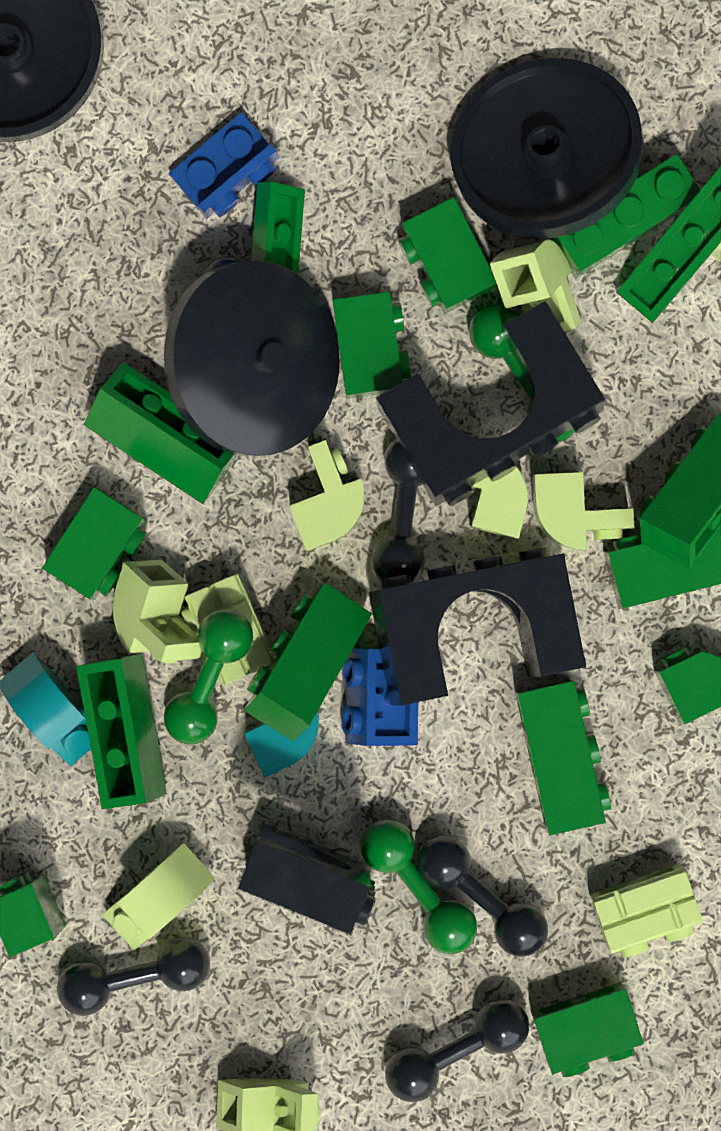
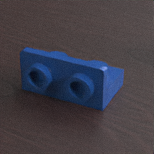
M241 112L174 168L169 175L206 219L214 213L220 218L239 203L241 199L237 194L251 182L257 187V182L266 181L277 170L273 163L279 159L276 148L272 144H268Z
M353 648L342 667V679L346 686V707L342 711L341 726L345 734V742L362 746L418 745V702L403 706H391L380 649Z

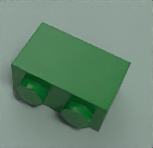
M454 197L402 223L404 236L398 239L399 245L410 265L416 262L419 263L426 279L419 283L432 308L440 305L442 311L446 314L496 288L495 277Z
M390 292L334 299L333 309L346 399L383 394L402 383L404 379L411 378L408 351H398L396 332L405 331L401 303L392 304Z
M94 487L42 566V569L90 600H95L99 593L107 597L119 579L120 572L115 568L125 553L134 556L145 540L148 532L141 528L145 524L146 519Z
M28 870L6 879L0 884V937L9 958L55 939L66 927L44 873L32 878Z
M622 982L531 1011L552 1075L561 1072L562 1077L581 1074L590 1069L589 1062L607 1057L608 1062L626 1059L636 1053L634 1047L644 1044L626 988Z

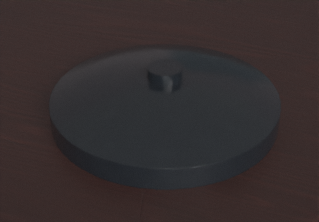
M0 0V142L29 140L55 130L74 116L91 95L101 71L104 54L102 25L92 0Z
M543 58L523 62L489 79L471 96L463 107L455 123L450 144V161L454 178L463 199L472 211L487 224L500 231L519 237L539 239L569 235L581 231L606 217L623 201L634 185L641 168L644 153V135L640 116L633 99L624 86L609 73L597 66L567 58Z
M258 260L234 262L216 267L198 278L185 291L174 308L164 343V369L167 385L172 400L183 420L195 434L211 446L224 452L241 456H265L291 449L306 439L318 427L330 408L335 395L339 377L340 356L333 321L317 292L303 278L290 269L275 263Z

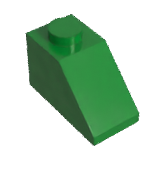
M685 646L661 658L664 666L654 672L679 723L685 725L721 707V657L699 650L690 653L688 647Z

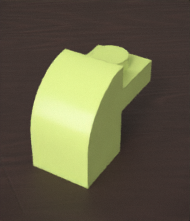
M544 240L500 252L490 263L505 308L521 305L523 313L546 301L564 331L576 329L582 322L566 278L572 270L563 251L555 242Z
M326 440L308 447L325 492L289 506L307 552L337 541L348 534L358 522L364 506L362 479L360 478L345 485L342 484L340 477L349 474L339 447L329 450Z
M516 467L511 473L497 481L491 482L489 477L472 486L473 489L480 492L470 528L515 540L519 539L527 510L528 492L525 480Z
M583 472L535 474L532 476L533 509L536 521L543 533L559 546L571 550H587L586 531L594 532V540L623 539L622 530L634 528L633 509L585 511Z
M163 560L123 562L113 599V616L118 637L129 653L150 651L153 658L163 663L171 664L176 663L178 660L199 659L202 650L199 646L198 635L178 617L188 583Z
M183 843L102 915L129 946L135 950L165 927L216 878L187 845Z
M237 1078L218 1080L216 1128L222 1131H317V1125L320 1121L318 1093L308 1090L309 1083L292 1079Z

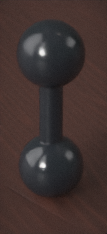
M395 439L388 446L384 457L385 469L389 477L398 484L392 535L382 539L374 548L371 556V567L375 577L380 582L381 579L409 574L411 583H415L422 575L425 566L423 550L411 538L417 487L422 486V483Z
M438 835L430 838L422 845L417 856V868L423 880L437 889H451L457 886L495 919L494 935L496 941L505 952L517 957H526L533 955L543 947L548 936V923L544 914L536 906L525 902L507 905L469 872L471 857L462 841L450 835Z
M177 937L163 945L156 961L106 973L96 963L79 961L69 965L61 973L57 983V995L60 1003L67 1011L79 1016H88L97 1013L106 1005L112 991L161 980L167 987L181 992L190 991L199 987L207 978L210 971V957L206 948L199 941L190 937Z
M495 999L486 1003L478 1012L475 1030L431 1054L417 1047H407L397 1051L389 1059L385 1069V1080L389 1090L400 1100L419 1102L429 1097L436 1089L440 1070L485 1047L492 1052L500 1054L517 1050L526 1041L529 1033V1019L525 1010L512 1000Z

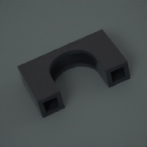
M546 301L503 325V335L512 354L528 378L534 397L529 414L511 432L494 438H477L455 429L440 411L419 374L376 397L379 412L435 507L445 501L449 506L463 501L474 492L472 486L487 477H489L491 482L497 481L516 468L514 462L529 453L534 458L539 457L558 445V436L572 428L575 433L583 432L600 421L599 413L604 410L606 399Z
M547 547L518 552L520 562L503 565L502 557L497 556L473 561L475 571L457 574L456 565L427 570L429 580L411 583L409 574L381 579L382 589L368 593L391 706H403L448 696L438 644L439 626L449 606L459 597L469 592L488 594L498 599L509 609L518 627L527 677H542L587 667L564 553L548 556Z
M265 823L237 887L238 890L349 935H352L356 923L365 927L376 900V892H374L375 881L370 879V866Z

